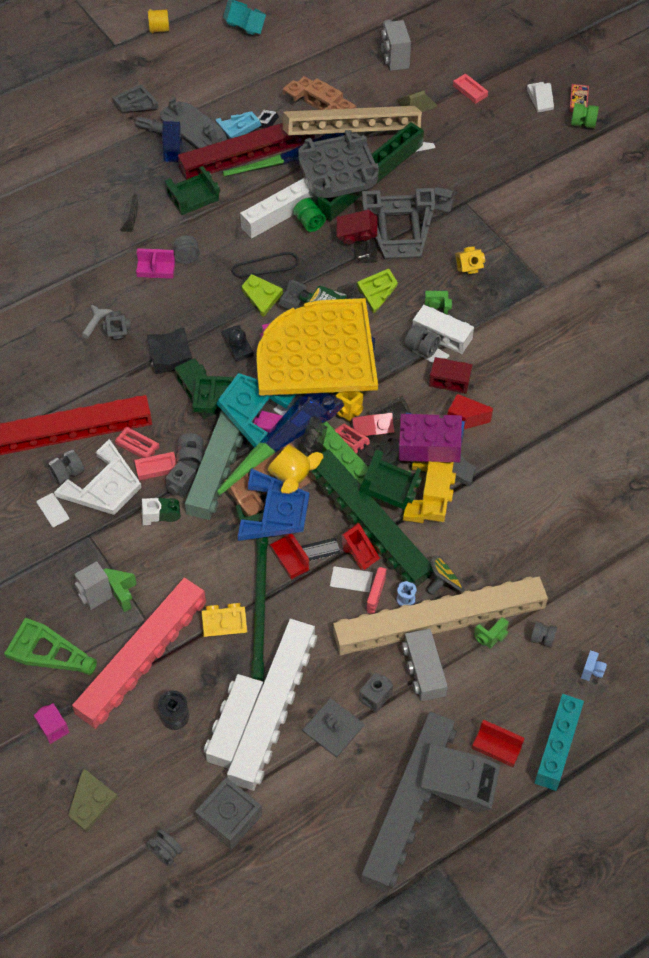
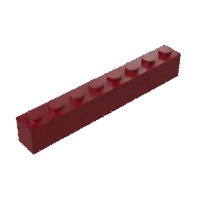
M283 123L179 154V168L186 180L199 175V167L202 166L212 174L305 144V140L309 138L315 142V134L288 135L283 129Z

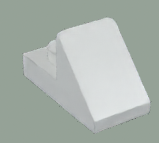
M539 82L527 85V92L537 112L554 109L550 83L544 84Z

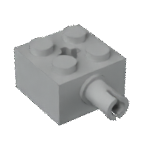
M404 20L384 21V30L381 31L383 40L381 52L385 54V64H388L390 71L409 68L411 41Z

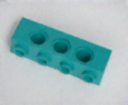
M562 694L534 784L554 791L557 790L582 710L583 700Z

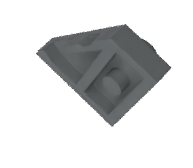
M142 84L112 97L113 103L121 112L159 108L158 102Z

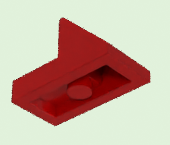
M359 523L341 535L343 551L352 554L361 570H365L380 559Z

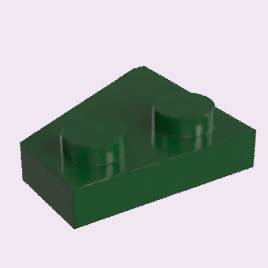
M196 376L193 412L213 413L218 407V399L234 380V377Z

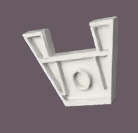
M109 439L96 451L97 457L108 465L84 489H81L67 479L54 492L55 497L115 515L141 489V483Z

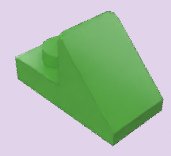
M107 568L103 569L108 576L114 597L124 612L131 609L130 600L132 599L128 589L137 584L135 575Z

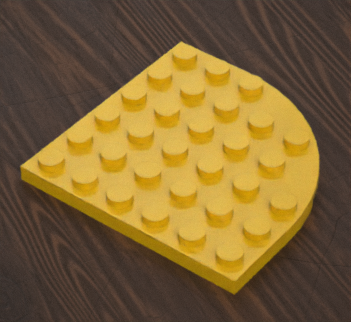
M366 298L308 302L303 307L291 308L275 318L263 332V337L259 341L257 348L259 395L378 390Z

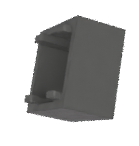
M226 777L200 805L195 814L198 823L232 850L262 817V806Z

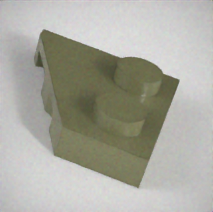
M84 769L81 773L68 817L87 833L118 798L117 794Z

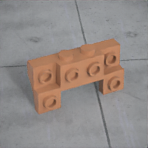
M303 76L298 82L293 80L282 89L283 94L291 95L294 97V101L304 96V102L318 110L356 108L355 104L343 98L341 91L318 78L312 81Z
M290 442L276 450L273 455L257 465L254 470L277 479L267 471L269 465L286 446H295ZM250 472L227 489L236 500L237 505H240L246 517L258 514L264 510L265 504L259 497L267 493L248 490ZM309 473L299 484V489L314 481Z

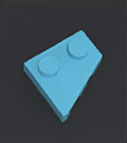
M252 111L241 115H232L231 119L222 121L221 118L216 119L217 125L224 130L229 139L247 134L261 126L260 120Z

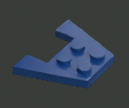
M251 468L248 490L267 492L262 522L241 519L238 541L304 532L309 492L298 488L290 494L282 493V481Z

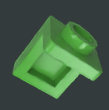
M501 617L489 631L478 624L475 627L474 636L481 645H486L491 649L498 641L502 642L509 633L507 631L509 622Z

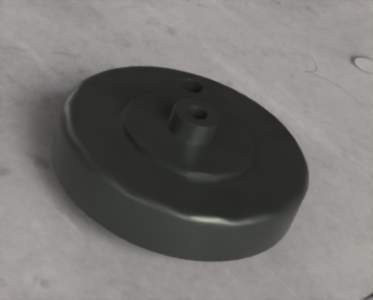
M378 434L368 436L370 444H363L364 448L362 450L357 449L358 452L356 454L368 467L376 449L384 452L381 458L382 461L394 466H398L401 462L399 461V441L389 435Z

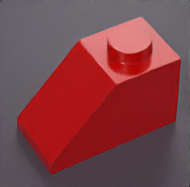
M457 394L448 409L447 415H462V421H465L464 429L490 423L493 408Z

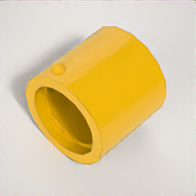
M150 9L148 11L150 32L153 34L154 32L169 31L167 9Z

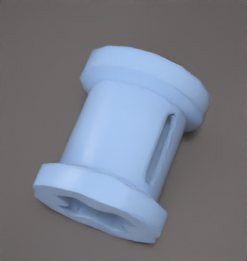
M405 581L399 584L396 599L399 606L415 604L417 589L413 583Z

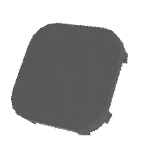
M345 130V136L313 142L309 138L305 140V144L300 149L298 148L299 165L310 191L318 197L331 198L372 188L377 183L378 163L375 164L367 146V138L364 135L360 136L353 134L352 130Z

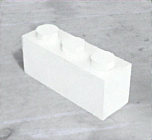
M426 305L422 306L413 319L412 327L418 324L426 328L427 332L432 331L440 335V345L460 354H463L473 338V326Z

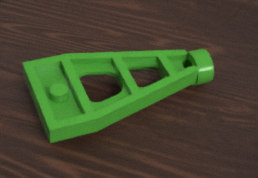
M28 618L24 619L4 653L6 658L24 665L79 671L90 676L97 666V659L89 657L46 625ZM41 638H45L53 644L49 654L45 656L32 653ZM60 648H64L72 653L67 662L54 659Z

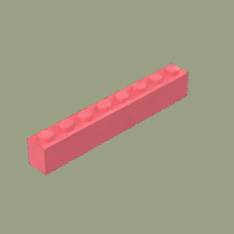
M183 578L72 705L75 715L95 729L99 724H103L108 719L111 710L121 704L123 696L135 688L142 674H146L150 670L154 660L164 654L166 646L177 639L179 631L184 626L189 625L197 610L200 611L206 603L205 591L186 578Z

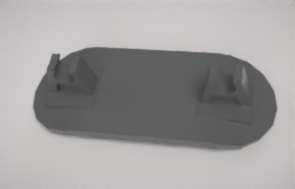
M175 97L169 100V106L165 107L160 113V118L165 124H168L196 148L227 140L226 133L219 125L191 104L180 101L176 102Z

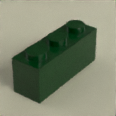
M195 358L174 367L176 380L192 403L196 376H207L203 364H199ZM218 406L213 413L199 412L204 420L222 410Z

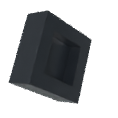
M263 110L258 117L261 123L259 127L267 128L273 126L279 118L277 112Z

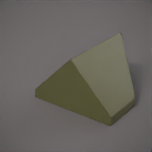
M424 90L397 99L400 106H416L421 112L438 107L425 94Z

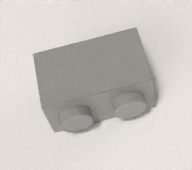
M97 561L74 574L77 581L74 585L78 591V598L83 605L87 604L91 610L113 597L108 576Z

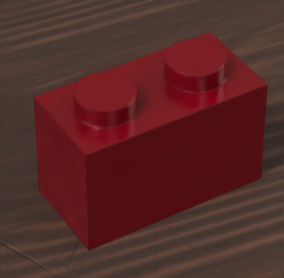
M369 209L337 217V238L345 244H353L360 240L367 241L378 236L377 216Z
M435 357L430 373L429 387L467 394L473 364Z

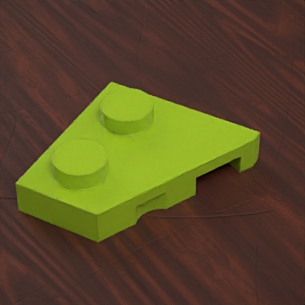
M386 269L358 281L356 287L363 298H366V303L374 314L395 290L398 282L390 269Z
M252 274L242 285V292L250 299L253 306L259 309L262 317H265L283 294L282 288Z

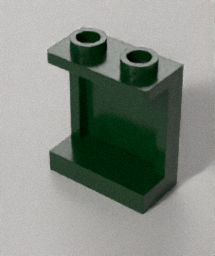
M203 166L199 167V175L177 184L171 178L164 180L166 194L181 216L219 201L220 187L217 182L212 180L210 172L206 171Z
M376 449L359 491L405 510L407 504H412L417 492L413 490L414 488L418 489L422 477L419 476L421 469L417 468L415 473H411L382 461L381 458L384 452Z

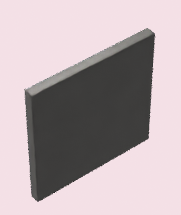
M330 698L302 729V732L337 758L365 724Z

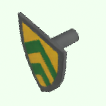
M434 556L431 559V566L435 581L427 590L434 595L445 582H448L462 593L465 592L461 581L449 565L440 556Z

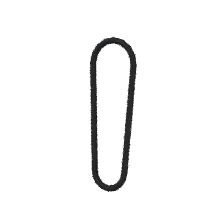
M282 252L237 263L232 267V273L236 277H247L251 274L260 275L291 270L298 265L299 258L292 252ZM289 254L296 258L295 265L288 268L242 275L236 274L234 271L237 266Z

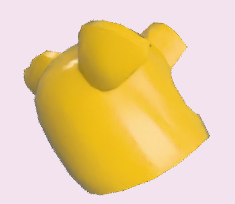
M288 445L271 462L267 471L283 482L281 492L290 494L298 489L299 484L306 478L310 470L316 469L324 456L321 453L315 452L307 457L295 447Z

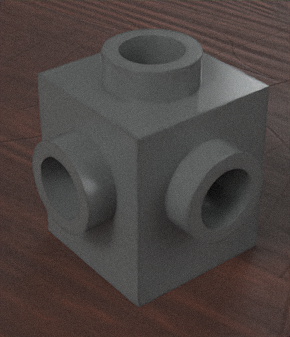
M121 311L109 312L110 315H107L106 320L103 321L104 332L108 333V337L113 336V339L124 338V335L128 333L127 329H131L130 318H126L125 313L121 314ZM114 321H120L121 325L119 327H115L113 324Z

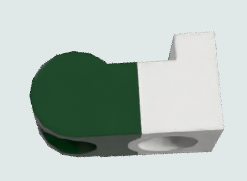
M142 499L143 525H151V522L156 521L175 522L181 517L180 502L177 499Z

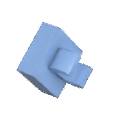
M590 650L581 679L589 681L592 674L600 678L603 677L607 664L596 661L599 653Z

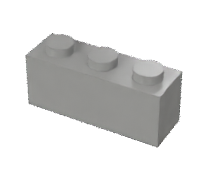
M431 629L406 633L404 642L401 645L403 654L407 655L409 662H407L408 672L410 675L413 674L415 680L412 682L414 693L419 694L420 701L446 696L448 686Z

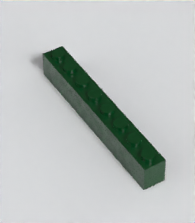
M410 122L371 154L375 164L378 163L377 183L423 146V129ZM362 191L331 198L318 197V209L321 210L328 220L332 221L360 198Z
M330 449L322 453L324 457L316 469L309 471L310 477L314 481H318L323 492L332 497L336 507L346 513L351 524L356 525L359 523L376 552L379 555L382 554L392 570H396L402 582L408 581L417 587L430 578L433 569L428 559L370 495L359 491L361 484Z

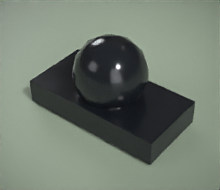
M239 325L222 330V336L236 362L254 356L253 350L246 339V334Z

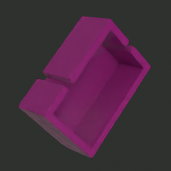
M401 414L399 461L460 462L462 415H444L443 418H439V415Z

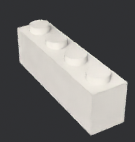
M239 674L235 681H231L228 689L229 697L221 705V717L219 720H215L212 728V733H214L212 739H208L204 747L207 762L230 768L263 687L262 681Z

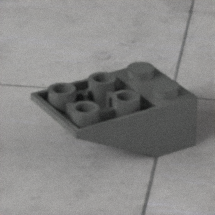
M429 744L419 788L475 813L492 809L500 765L482 756Z

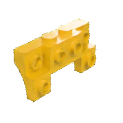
M413 461L412 470L420 468L421 471L427 472L423 500H413L412 504L408 503L403 520L424 523V519L445 522L448 501L452 502L453 490L450 489V484L454 485L456 473L452 472L454 462Z

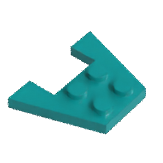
M238 373L218 399L217 405L255 448L264 441L268 432L252 422L267 401L271 399L287 409L296 394L259 395L258 379Z

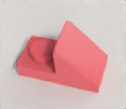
M392 413L352 418L353 429L364 436L394 433Z

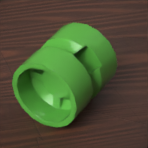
M575 103L571 125L580 127L584 124L587 128L595 129L599 106L589 105L585 107L584 104Z

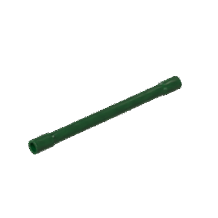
M269 537L256 538L257 557L251 678L262 682L264 681L266 570Z

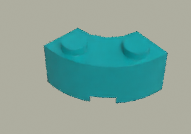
M228 0L223 15L227 24L231 26L238 25L245 29V32L255 35V33L261 34L266 14L255 8L253 11L247 7V4L236 0Z

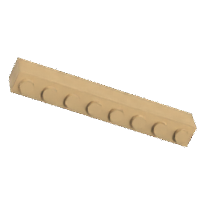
M416 106L283 112V129L288 135L344 133L345 130H352V132L401 130L410 122L421 128L422 112Z

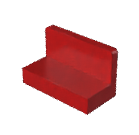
M292 533L284 534V538L270 544V549L291 580L309 571V558Z
M482 720L472 749L514 767L525 738L491 722Z

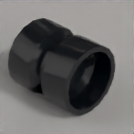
M178 691L165 692L158 701L162 724L170 730L181 729L189 721L186 697Z

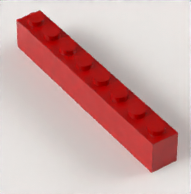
M135 396L133 398L0 423V455L120 432L126 427L135 429L152 425L147 396Z

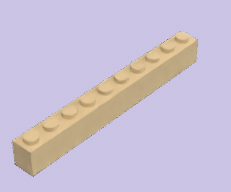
M540 576L534 578L526 577L521 581H508L495 587L486 586L481 590L473 592L465 591L455 596L446 595L437 600H424L420 604L403 605L393 610L384 609L379 613L363 614L354 619H341L333 623V634L339 655L404 641L406 633L431 629L432 634L501 619V617L505 618L544 609L548 597Z

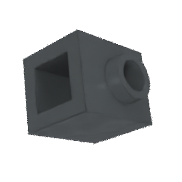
M179 461L165 478L167 490L173 495L184 498L192 487L196 477V470Z
M375 672L359 691V701L377 713L392 695V682L386 676H380Z

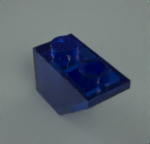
M163 121L164 162H179L178 155L183 152L180 122Z

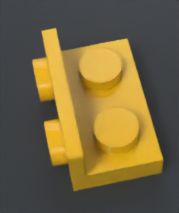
M240 603L227 604L228 608L219 609V605L206 606V610L202 611L204 637L247 633L245 607H240Z

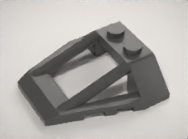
M434 188L416 189L415 195L381 196L380 190L362 191L363 210L369 209L378 215L379 229L377 226L378 236L375 237V240L384 259L421 258L435 207ZM425 210L422 232L420 234L418 213ZM411 214L414 239L388 241L385 216Z

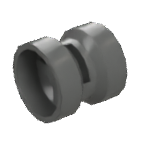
M536 621L530 641L534 643L541 642L547 647H552L557 627L552 625L545 626L542 622Z

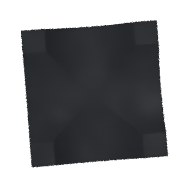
M180 328L167 334L147 335L155 374L175 370L174 367L192 360L185 328Z

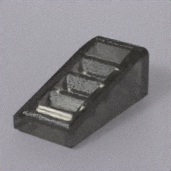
M316 416L311 418L297 449L307 457L312 453L322 452L328 428Z

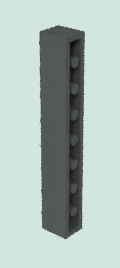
M429 712L362 872V883L388 893L390 886L395 887L399 877V873H396L399 865H404L408 854L405 851L408 843L412 845L416 835V831L413 830L416 822L421 823L425 810H422L424 802L429 803L432 793L419 788L429 744H434L447 748L449 742L453 743L457 730H454L455 721Z

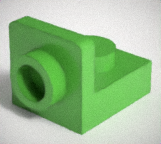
M425 291L424 305L434 309L441 308L443 313L448 315V310L452 309V299H448V291Z

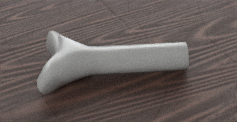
M91 305L94 316L83 331L82 336L88 339L99 321L110 315L109 312H112V310L98 309L96 306Z

